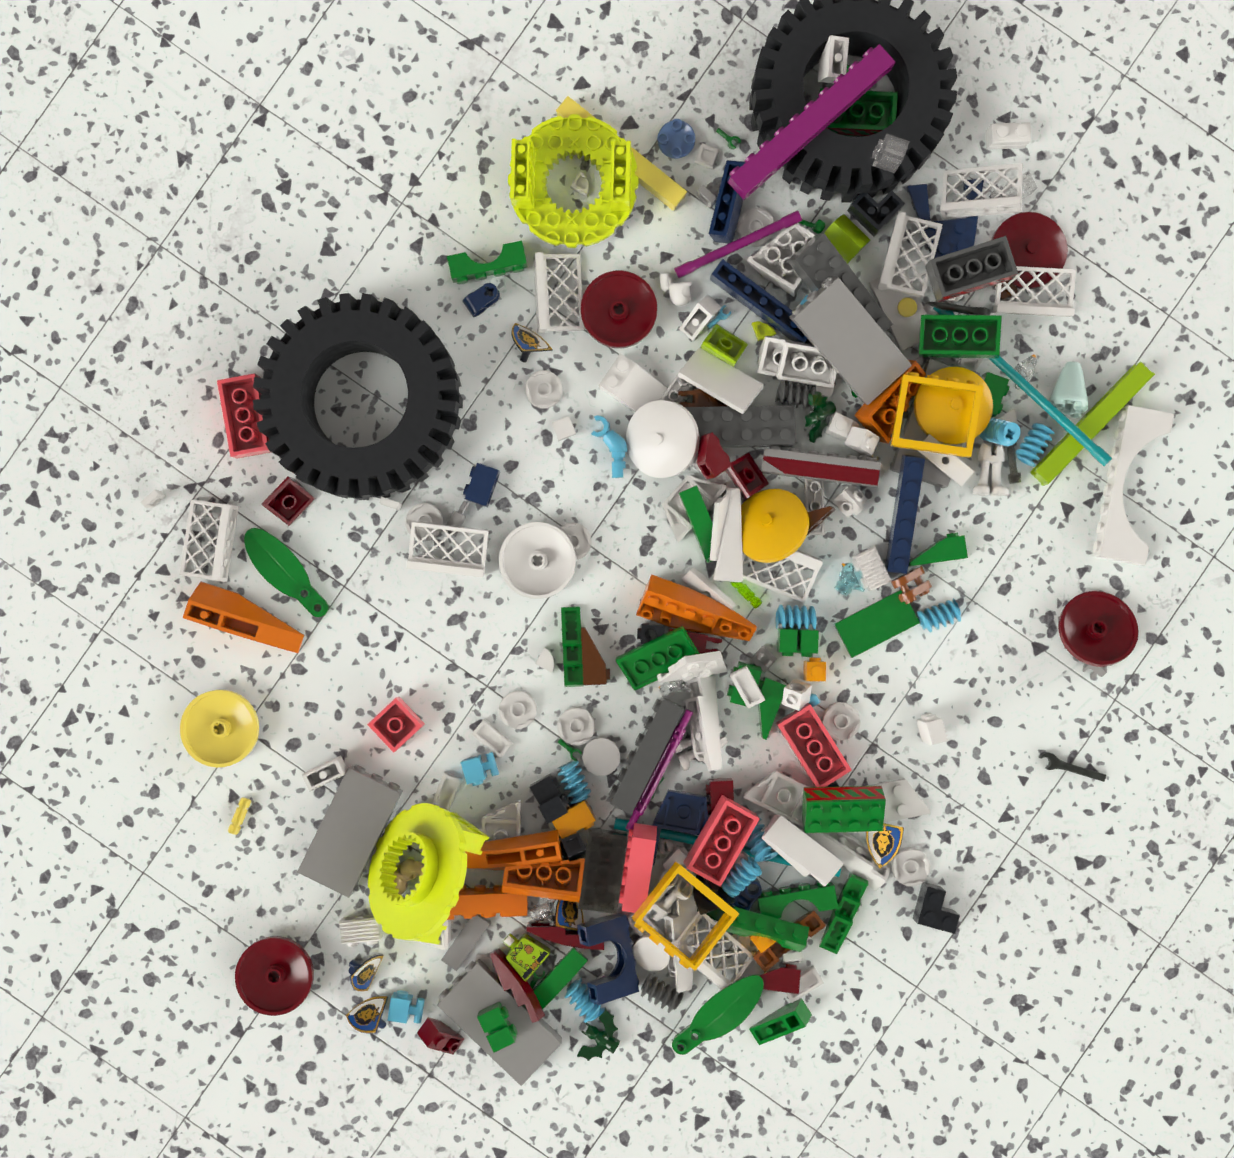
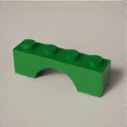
M522 241L503 244L498 258L490 263H477L466 252L447 256L451 279L453 283L457 282V284H465L471 279L484 280L490 275L499 277L509 271L518 273L524 271V268H528Z
M818 881L814 885L802 883L796 888L785 886L779 888V891L773 892L770 889L762 890L761 895L757 898L759 914L780 919L785 907L792 901L800 899L813 903L819 912L838 909L835 886L832 882H829L824 887Z
M733 907L739 915L726 932L743 937H766L778 942L783 948L801 952L806 947L809 927Z

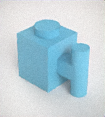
M493 752L486 754L487 762H483L481 755L460 762L467 785L472 783V786L484 783L483 780L487 778L486 770L489 769L492 776L499 775Z
M402 990L394 992L390 1000L387 1021L406 1024L411 1014L415 1015L414 1023H421L425 999L417 998L416 1005H413V995Z

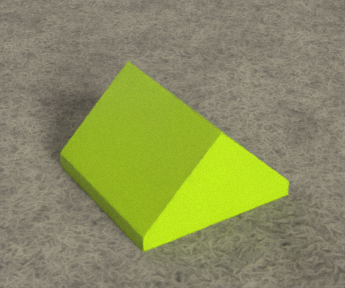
M845 214L836 219L824 232L847 264L871 241Z
M716 324L703 341L701 349L734 367L748 344Z

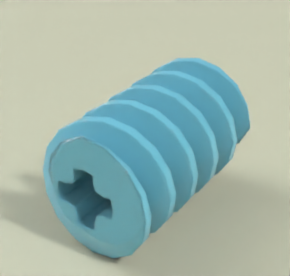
M991 417L987 427L979 436L984 441L1011 446L1020 437V427L1014 422Z
M1039 423L1032 425L1033 430H1029V436L1024 437L1025 443H1021L1020 449H1017L1015 452L1021 462L1031 467L1036 466L1033 460H1040L1036 454H1044L1041 447L1048 448L1045 440L1052 441L1049 434H1055L1050 428Z
M954 598L952 601L947 600L945 604L939 603L938 607L932 606L931 610L926 608L924 613L917 611L922 629L925 630L927 628L930 633L932 632V626L939 630V623L947 627L946 621L953 625L954 618L961 622V612Z
M783 605L778 606L775 621L776 629L779 623H781L783 629L786 628L787 624H789L790 629H793L794 624H797L799 630L802 624L805 625L806 630L809 629L810 625H812L813 630L816 629L817 617L813 606H810L808 611L806 606H802L800 610L798 605H795L793 610L790 605H787L785 610Z
M578 760L571 761L557 768L561 769L558 776L565 777L561 780V783H568L564 790H571L567 797H574L570 804H576L589 798L590 796L588 795L591 793V789H584L588 782H581L585 775H578L582 768H575L579 764Z
M758 823L747 840V846L751 848V854L755 855L754 861L763 862L774 858L778 853L771 852L773 848L768 846L762 839L765 831L761 832L765 825H758Z
M748 857V861L741 858L742 866L736 863L735 867L737 870L731 868V875L728 874L725 878L726 880L721 885L729 896H738L740 891H743L746 886L751 884V881L756 880V876L762 874L760 866L753 858Z
M579 978L567 988V993L564 997H572L569 1004L577 1003L574 1010L576 1011L581 1008L579 1016L586 1015L584 1023L598 1018L605 1011V1008H600L601 1005L590 1002L588 989L586 990L587 985L585 983L581 984L582 979Z

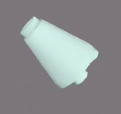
M1077 362L1065 364L1049 399L1064 415H1070L1072 418H1080L1082 413L1088 410L1083 370L1081 364Z

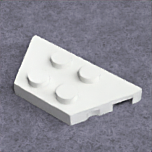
M687 475L662 503L678 543L692 528L678 493L697 485L708 510L726 490V485Z
M716 651L684 656L677 663L668 667L669 673H660L657 675L659 683L682 679L683 681H688L694 677L706 678L712 674L727 672V668L721 652Z
M774 770L743 793L742 796L745 799L775 814L782 815L787 820L803 827V789L809 786Z
M905 778L867 785L882 786L886 799L884 823L931 814L928 807Z
M517 800L482 817V832L489 836L488 841L521 836V800Z

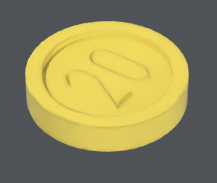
M903 298L898 303V313L903 317L913 316L917 311L916 302L912 298Z

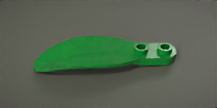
M251 528L247 530L244 536L245 548L251 562L262 577L278 591L297 599L311 615L315 617L324 616L328 612L329 605L316 589L311 586L306 570L292 551L276 537L262 529ZM303 590L308 592L307 597L302 596L301 592ZM316 604L321 605L320 611L315 610Z
M759 975L746 976L712 996L697 1011L692 1023L675 1035L672 1042L673 1050L677 1054L685 1055L703 1041L722 1037L738 1027L750 1015L758 1003L763 991V979Z

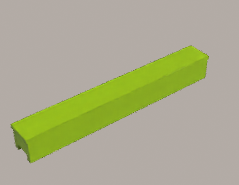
M1141 361L1137 365L1134 364L1076 423V426L1092 440L1155 373L1151 372ZM1067 433L1030 473L1042 486L1049 485L1084 447L1072 435Z

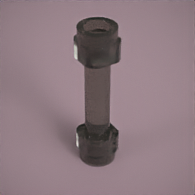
M1017 443L1011 446H1003L1007 449L1010 474H1008L1009 484L1021 482V473H1018L1014 448L1017 446Z

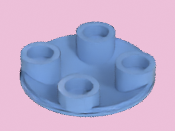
M674 119L663 125L657 137L661 152L667 157L674 159L687 156L694 148L696 140L692 127L680 119Z

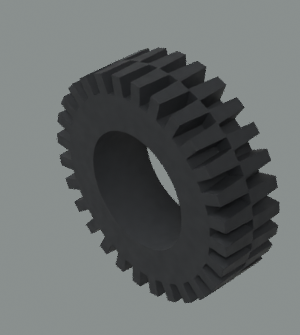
M800 0L797 3L794 14L787 10L781 16L778 27H772L767 36L765 46H762L749 100V110H753L751 118L752 131L759 130L758 147L766 140L771 141L779 128L782 126L784 128L790 124L789 120L798 113L800 115L805 111L804 107L807 103L803 90V78L819 63L829 36L849 38L848 55L864 58L863 55L871 47L874 49L880 44L895 61L892 70L886 75L891 81L895 92H898L896 120L884 130L864 137H848L825 128L783 166L782 179L788 184L797 177L802 181L801 192L809 195L814 187L822 189L820 199L830 201L835 193H841V203H851L856 195L861 193H868L874 198L879 190H882L885 195L891 190L893 191L900 181L902 184L906 183L917 169L919 170L939 144L953 116L950 110L956 102L957 91L951 89L957 80L956 68L947 69L953 58L951 48L938 49L944 37L940 27L930 33L926 32L931 16L925 10L915 20L909 16L914 1L903 0L900 7L896 8L890 5L891 0H814L813 4L809 0Z
M349 293L339 294L340 302L336 303L325 297L317 300L320 308L315 311L307 306L297 310L302 318L297 323L286 319L280 325L286 332L280 340L271 336L266 343L273 350L270 358L260 355L257 365L264 371L263 378L254 377L253 388L261 393V399L253 400L254 410L262 415L263 419L256 422L259 432L269 438L270 441L265 444L271 453L280 457L279 463L286 470L294 473L297 479L316 489L346 499L349 497L357 500H369L370 497L388 498L391 497L390 493L396 491L406 492L411 489L410 484L413 482H423L429 477L427 472L433 466L438 468L444 461L442 454L446 448L451 450L455 442L452 435L455 429L459 430L461 419L458 416L459 408H463V398L459 393V387L462 386L460 377L454 368V361L432 328L424 320L421 321L412 310L407 307L401 309L393 300L384 297L383 302H380L372 294L362 293L361 300H356ZM372 352L387 356L399 364L407 383V405L400 423L387 437L369 446L351 448L334 444L320 428L315 414V392L321 377L333 363L353 353Z

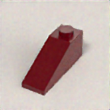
M786 964V967H780L759 975L763 979V990L799 994L801 969H797V965Z

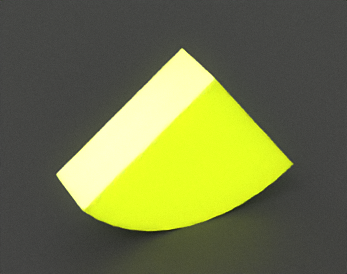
M760 321L751 323L757 341L764 340L765 336L772 337L776 335L773 327Z

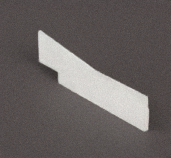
M727 488L726 494L722 498H718L714 503L710 560L717 561L714 580L743 582L740 488Z
M715 676L693 678L687 681L691 698L685 699L686 709L693 712L689 720V728L694 756L698 761H703L708 766L709 771L722 769L716 678Z
M846 832L805 833L844 863L843 867L852 874L868 880V886L874 891H877L887 882L892 867L885 865L879 868L873 860L868 846Z
M693 894L688 900L677 898L671 905L672 914L669 913L664 917L665 938L669 942H672L673 939L677 941L697 914ZM694 934L688 935L684 940L687 945L695 944ZM674 955L668 963V973L670 978L676 979V991L680 993L691 990L693 969L691 967L688 969L683 967L679 963L680 958Z

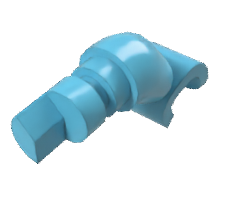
M598 415L594 416L596 421L603 422L604 428L601 432L593 431L591 434L595 437L604 438L603 441L608 446L612 458H614L612 462V478H623V468H626V461H623L625 452H627L626 441L615 431H610V423L607 419Z

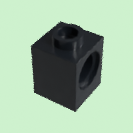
M641 624V628H637V639H640L641 644L650 642L652 640H648L645 637V632L648 629H654L656 632L654 639L664 635L665 626Z
M579 832L561 839V848L567 860L572 861L586 854V848Z

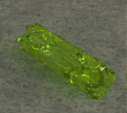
M730 582L747 601L751 602L750 604L755 609L762 604V600L756 597V594L746 584Z

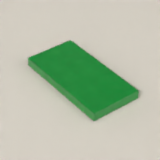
M901 589L834 623L851 658L920 623L910 603L900 602L898 595L902 593Z
M681 626L616 657L615 661L634 691L657 681L658 674L669 673L668 667L677 663L684 656L700 653L684 627Z

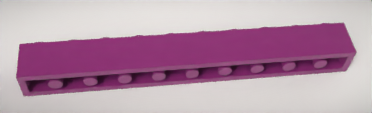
M880 44L874 49L872 47L868 49L860 62L856 60L848 68L849 71L845 75L840 74L834 80L832 87L824 88L815 102L811 100L804 107L805 111L800 115L798 113L789 120L790 124L784 128L782 126L779 128L771 141L766 140L759 147L760 150L756 154L751 153L745 159L743 166H737L730 172L728 183L743 200L748 198L892 70L895 61Z

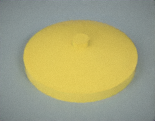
M213 690L197 696L186 707L180 722V736L186 751L199 763L216 768L227 767L240 762L253 750L259 736V720L253 706L240 694L229 690Z

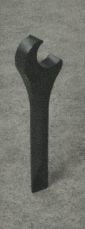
M947 302L925 303L941 310L966 315H990L991 313L990 309L984 307H968Z
M1043 752L1038 756L1040 759L1043 757L1048 759L1049 763L1045 767L1047 770H1066L1105 782L1106 774L1066 763L1050 752Z

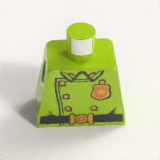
M509 933L503 940V943L510 948L506 959L525 982L549 956L551 948L527 933H524L519 940Z

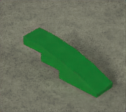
M696 485L678 494L706 563L712 562L710 560L713 523Z
M561 607L564 687H583L580 607Z
M850 873L837 900L838 909H833L819 947L838 954L853 925V918L861 904L860 900L868 886V880Z
M572 947L564 958L560 959L554 968L533 989L542 1010L588 961V958L575 947Z

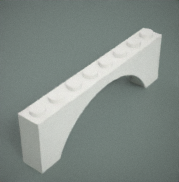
M1131 405L1125 406L1119 411L1117 417L1119 425L1114 433L1115 446L1110 453L1112 462L1107 470L1108 483L1103 490L1105 498L1104 503L1100 507L1101 519L1096 527L1098 535L1097 541L1093 544V557L1137 566L1146 565L1149 546L1137 536L1127 519L1123 503L1124 480L1128 468L1138 452L1152 440L1171 433L1174 414Z

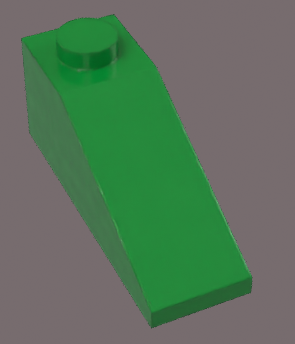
M958 532L946 534L947 538L938 540L912 558L908 566L968 558L965 535L959 536Z
M764 677L763 680L760 679L758 684L765 698V701L758 704L760 734L765 740H767L782 702L784 687L787 686L767 677Z
M801 998L778 1009L751 1026L749 1030L757 1043L762 1045L805 1028L812 1014Z

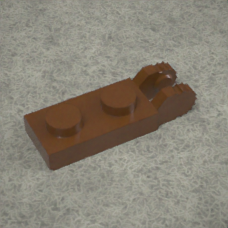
M701 389L678 391L680 396L692 395V403H678L683 407H729Z

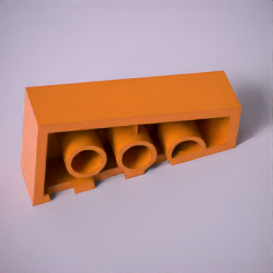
M908 360L912 366L869 405L864 403L854 415L865 429L879 436L882 443L889 444L892 439L890 436L893 432L902 376L907 375V372L919 373V377L926 376L925 371L916 360ZM908 382L904 412L907 411L910 406L908 404L911 397L915 396L921 384Z
M585 858L574 861L564 860L555 863L545 862L537 865L505 867L502 892L579 903Z

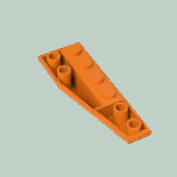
M652 574L636 612L637 616L677 629L683 626L688 631L750 641L757 629L756 625L720 602L693 589Z
M200 581L188 599L183 615L184 619L295 653H299L304 634L242 595Z
M558 830L484 842L481 851H483L481 855L465 851L467 854V869L505 870V867L537 865L545 862L555 863L564 861Z

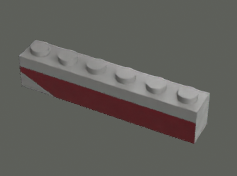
M770 446L769 449L764 448L761 471L765 474L878 488L881 462H877L878 459L876 458L858 460V457L853 455H846V458H841L836 453H827V456L819 455L818 451L808 450V453H801L800 449L789 448L788 451L781 450V447Z

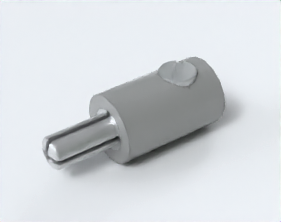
M463 501L458 512L453 511L446 525L461 527L466 519L464 513L469 503ZM459 531L455 532L453 536L456 537Z

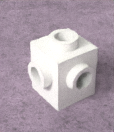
M850 484L833 502L842 513L850 517L853 513L858 515L865 508L863 505L868 499L855 485Z

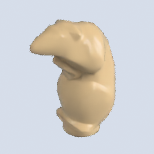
M407 859L396 866L397 871L394 872V875L397 877L394 882L397 883L396 889H399L398 894L402 895L408 886L407 881L423 875L421 868L424 865L420 861Z

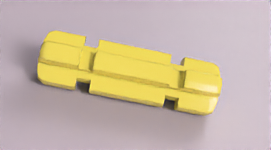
M245 797L240 799L239 807L236 808L232 823L228 828L229 833L234 835L239 833L240 825L243 824L248 811L247 808L251 804L250 799Z

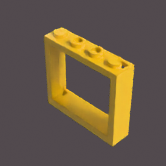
M907 372V375H903L901 380L890 446L967 458L971 457L983 386L978 385L979 382L968 380L966 383H960L959 379L956 378L939 380V376L927 375V378L919 377V373ZM908 382L975 392L966 448L899 438Z
M675 861L631 918L636 922L634 926L640 932L647 931L650 934L649 939L656 945L659 943L665 946L664 951L672 958L676 955L680 958L679 963L686 969L691 967L696 971L739 913ZM677 874L682 876L725 912L690 958L643 920L644 916Z

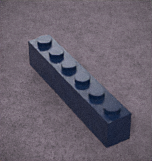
M724 259L721 260L710 276V280L790 340L800 343L807 341L808 338L790 319L793 313L789 307Z
M902 454L885 568L888 572L903 574L908 572L925 458L920 456Z

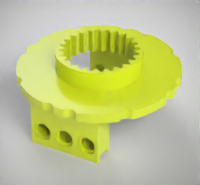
M570 114L567 118L557 116L534 127L530 136L524 137L522 140L512 139L511 173L508 175L509 197L520 221L523 224H527L530 232L536 237L555 246L564 244L567 248H576L582 244L587 247L613 235L615 228L622 226L628 219L637 198L635 190L639 186V179L635 174L637 163L631 150V141L626 142L624 138L618 137L617 131L609 124L590 116L582 118L578 114ZM574 155H577L578 159L584 156L585 161L590 159L591 165H596V170L599 171L602 184L601 192L598 193L599 199L595 198V205L589 204L588 210L583 207L580 213L577 209H575L574 213H571L570 209L564 212L563 207L558 209L557 204L552 203L547 192L546 184L548 181L546 177L550 175L549 170L554 169L553 163L559 164V159L565 161L566 156H569L570 159H573Z
M415 804L409 810L404 809L396 815L385 828L384 835L377 842L376 852L372 855L368 874L369 904L376 922L382 925V930L387 934H392L393 938L439 945L440 934L442 930L447 928L443 923L450 916L451 908L456 906L459 900V891L464 886L467 870V854L465 851L481 855L483 852L481 848L484 841H488L489 836L457 813L440 808L434 804ZM412 842L420 844L419 849H423L421 853L425 857L422 860L424 867L421 868L423 875L419 876L420 883L415 884L416 890L412 889L411 895L406 894L405 897H402L401 894H398L399 889H396L397 883L394 880L397 876L394 875V872L397 871L396 864L399 863V856L403 855L402 850H407V845L411 846Z

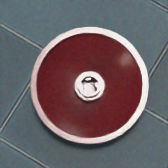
M1023 212L1006 219L994 232L991 240L1004 236L1007 237L1016 266L1063 269L1067 259V241L1061 228L1051 218L1036 212ZM1028 271L1019 276L1025 284L1034 278ZM1047 272L1038 277L1044 285L1053 279ZM1017 279L1011 283L1016 288H1023ZM1035 280L1028 287L1029 289H1036L1041 286Z
M622 270L606 272L595 278L583 294L581 300L582 322L589 335L604 346L611 348L634 346L644 340L654 327L657 318L655 294L650 285L634 273Z
M1089 591L1075 596L1065 605L1058 621L1059 635L1064 647L1077 660L1091 666L1106 667L1121 662L1130 655L1138 641V624L1132 610L1121 599L1106 592Z
M281 936L265 937L251 944L239 958L235 969V985L240 998L252 1010L268 1016L283 1015L300 1006L310 993L314 980L313 964L306 950L294 940Z

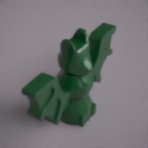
M816 391L814 394L809 393V405L817 407L813 412L805 416V427L815 424L809 432V441L815 443L817 438L822 437L823 429L828 426L826 418L836 412L835 404L832 401H826L828 397L821 395L822 393Z
M604 1007L605 1011L599 1016V1020L605 1027L604 1031H599L597 1027L587 1022L588 1028L586 1032L581 1031L589 1039H594L597 1044L595 1046L582 1045L577 1057H584L587 1061H590L593 1057L602 1058V1053L605 1049L612 1054L616 1051L620 1040L613 1037V1033L618 1030V1027L613 1022L614 1014H610L606 1007Z

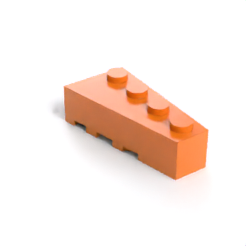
M464 885L459 891V900L456 906L451 908L450 916L447 920H453L454 915H461L464 919H472L477 914H481L484 918L495 917L496 913H500L501 917L527 916L529 896L503 893L502 885H495L493 888H486L485 885H475L474 888H466L467 886Z

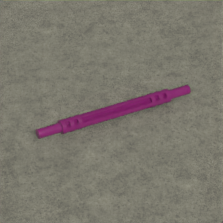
M686 709L679 724L676 725L633 810V814L626 826L627 830L633 829L634 823H637L640 815L643 816L686 732L685 728L693 714L692 711Z

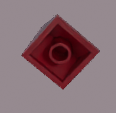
M749 452L731 462L732 466L725 470L736 488H740L744 500L769 485V482Z
M287 476L261 505L290 526L315 498L295 478Z

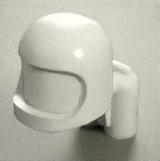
M670 273L660 274L661 289L665 293H670V300L673 304L683 306L691 301L690 285H692V282L674 283Z

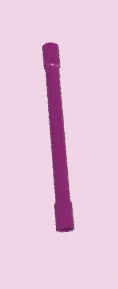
M797 210L710 253L674 268L677 277L686 276L696 269L784 228L793 226L802 221L801 215Z

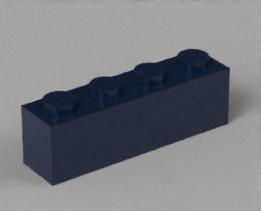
M726 161L708 233L714 242L729 244L734 240L743 199L728 183L730 179L729 174L735 167H741L745 162Z

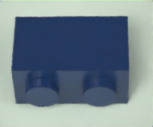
M480 463L472 466L469 477H472L470 484H466L463 491L464 499L488 508L500 471Z

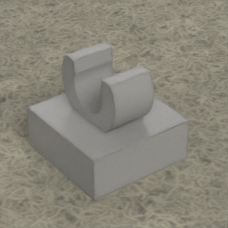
M710 182L707 187L702 185L697 191V197L709 208L716 203V197H718L719 189L714 193L710 191L714 184L713 182Z
M761 646L750 659L756 666H761V670L764 673L777 660L764 646Z
M1084 664L1082 669L1083 672H1086L1088 669L1093 670L1090 674L1091 679L1095 678L1097 674L1103 677L1107 673V666L1096 667Z

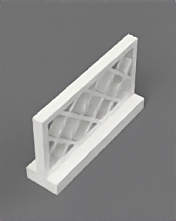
M1023 163L944 171L942 203L940 206L943 219L1022 212ZM1018 170V175L1013 180L1006 176L1008 172ZM991 172H996L999 176L993 182H990L986 176ZM971 174H976L979 178L973 184L966 180ZM957 176L959 180L951 186L948 183V177ZM1003 178L1009 184L1000 190L995 185ZM984 180L989 186L980 192L976 186ZM964 182L969 188L961 194L956 188ZM1013 186L1017 190V196L1008 197L1005 193ZM992 188L998 192L994 198H987L985 196ZM972 190L978 194L974 200L965 198ZM952 192L959 196L954 202H947V197Z
M898 211L877 289L882 291L889 289L924 298L929 277L927 271L919 274L915 265L922 261L926 265L928 263L926 259L929 258V261L934 259L943 224L906 216V212ZM907 222L915 224L918 230L910 234L906 228ZM929 227L937 229L936 235L928 238L924 231ZM921 233L925 241L917 245L912 237ZM909 239L913 248L905 252L901 244ZM928 244L931 248V253L924 256L919 248ZM916 250L921 259L912 263L908 254ZM904 257L909 265L900 269L897 260ZM911 268L916 277L908 281L903 272ZM898 275L904 281V284L900 286L891 284L892 279ZM918 279L922 284L921 291L913 290L910 283Z
M536 252L533 262L537 333L584 331L581 318L582 281L580 254H543V252ZM546 259H554L559 264L553 272L547 267ZM568 259H576V267L573 271L564 265ZM560 267L569 273L563 281L555 274ZM552 276L560 283L554 291L548 286L547 282ZM570 276L577 281V286L574 290L565 284ZM561 286L570 292L564 300L556 293ZM553 295L561 302L555 310L549 305V299ZM571 295L578 300V305L574 309L566 303ZM562 305L571 311L565 319L557 312ZM555 314L562 323L559 326L550 327V318ZM574 314L579 319V326H571L567 319Z
M1016 266L1017 271L1021 272L1008 283L996 284L995 304L992 307V313L1057 317L1074 316L1073 298L1076 269ZM1025 271H1028L1034 277L1027 284L1019 277ZM1044 272H1047L1053 278L1046 285L1038 278ZM1063 273L1070 274L1069 283L1065 286L1058 279ZM1017 279L1023 288L1015 294L1009 285ZM1035 280L1042 287L1036 294L1028 287ZM1054 281L1061 288L1055 295L1047 288ZM1004 289H1007L1013 296L1008 301H1000L1001 292ZM1024 290L1032 297L1027 302H1022L1018 297ZM1045 290L1051 299L1046 303H1041L1037 296ZM1063 291L1068 296L1067 304H1060L1056 299Z
M191 499L179 575L227 582L239 506ZM196 504L202 505L205 509V512L199 517L195 512ZM217 507L222 508L221 516L215 519L211 512ZM209 515L213 522L205 527L201 520ZM198 523L202 531L195 535L192 530L193 526ZM216 525L218 535L213 538L209 530ZM206 534L210 541L202 546L198 538ZM193 542L200 548L194 554L190 551V545ZM213 544L216 550L215 554L210 557L205 549ZM203 553L207 560L200 565L195 557ZM193 561L197 568L191 573L186 572L187 564ZM209 563L213 567L212 576L206 575L202 569Z
M412 521L406 569L483 578L486 572L489 530ZM416 526L423 527L428 532L421 540L415 534ZM437 529H442L447 535L440 542L433 535V532ZM457 531L462 532L466 537L460 544L451 536ZM475 534H484V541L479 546L471 539ZM429 535L437 543L430 550L422 542ZM448 538L456 546L450 552H447L441 544ZM467 540L475 548L468 555L460 547ZM418 544L427 552L422 557L413 556L414 547ZM438 546L446 554L441 559L435 558L431 553ZM457 548L464 555V558L460 561H455L450 555ZM478 551L482 556L481 564L474 563L469 556Z
M796 550L784 560L769 566L765 563L766 567L755 571L752 564L754 560L748 558V560L744 561L746 555L742 553L743 565L750 562L753 569L752 573L748 575L743 574V579L803 603L806 602L818 571L823 564L821 559ZM789 560L793 561L796 569L786 573L782 563ZM780 564L784 574L773 578L769 568ZM804 568L814 570L810 578L803 580L800 570ZM768 570L771 579L765 582L760 581L757 573ZM798 571L801 581L791 585L787 575ZM785 577L789 586L783 589L777 588L775 580ZM803 584L805 588L803 597L795 595L792 588Z
M698 911L677 941L673 939L671 943L690 958L695 952L692 948L696 950L701 944L699 943L698 933L707 932L708 935L713 928L710 927V924L715 926L716 922L706 914L700 915ZM703 917L706 920V928L698 929L697 923ZM727 932L717 942V944L720 943L721 953L712 954L711 950L697 968L699 972L721 990L739 980L754 959L753 954ZM694 934L695 944L687 945L684 940L688 935ZM732 942L733 951L725 952L724 943ZM745 953L748 957L743 963L738 964L737 954ZM733 955L734 964L726 966L725 956ZM721 957V967L714 968L712 958ZM734 968V976L729 981L726 978V970Z

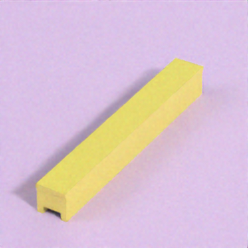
M569 96L556 109L557 116L563 118L569 117L570 114H578L582 118L594 117ZM631 147L637 163L635 174L639 179V184L674 211L682 199L686 197L687 191Z

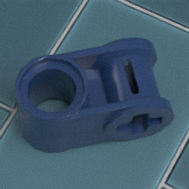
M486 283L476 291L468 294L462 302L471 315L477 317L499 300L500 292L494 284ZM489 290L493 293L491 297L487 293Z
M757 878L751 881V884L758 886L757 889L750 891L747 889L748 886H746L743 891H740L738 896H734L736 902L729 905L749 911L762 893L760 881Z

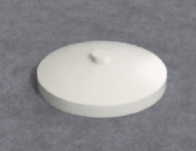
M657 400L643 405L634 413L627 427L626 444L628 454L636 467L649 476L667 478L682 473L692 464L699 448V430L695 419L685 407L673 401Z
M531 522L517 527L506 537L499 553V568L504 581L514 592L530 599H544L558 594L569 584L576 568V553L571 540L562 530L548 523Z

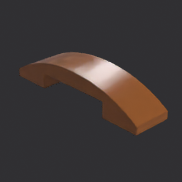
M815 910L792 922L809 927L808 937L814 936L826 927ZM776 942L762 953L758 950L753 955V958L765 973L780 961L779 958L783 954H786L791 949L783 948Z

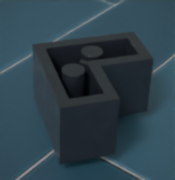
M892 190L879 203L868 193H861L850 204L847 211L875 237L898 214V211L903 208L905 202Z
M551 773L534 782L529 787L539 803L538 808L547 824L568 813L570 800L566 793L562 794L559 789L561 786L556 776L552 777Z
M926 882L921 884L912 918L917 924L955 934L960 915L953 909L942 907L946 891L941 886Z

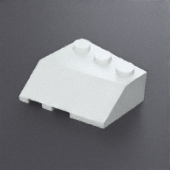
M795 224L781 232L773 241L763 246L759 252L750 256L746 261L763 278L794 297L804 282L787 260L815 235L802 226Z

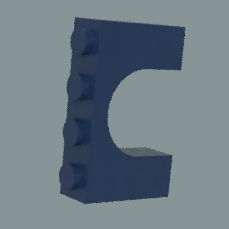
M615 913L577 925L580 944L590 947L611 941L617 951V962L612 972L605 977L587 982L589 999L594 1004L601 1005L639 992V978L636 975V960L633 956V941L629 933L630 923L627 915Z

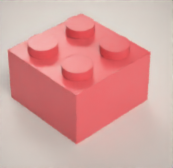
M399 696L367 725L394 753L418 732L425 723Z

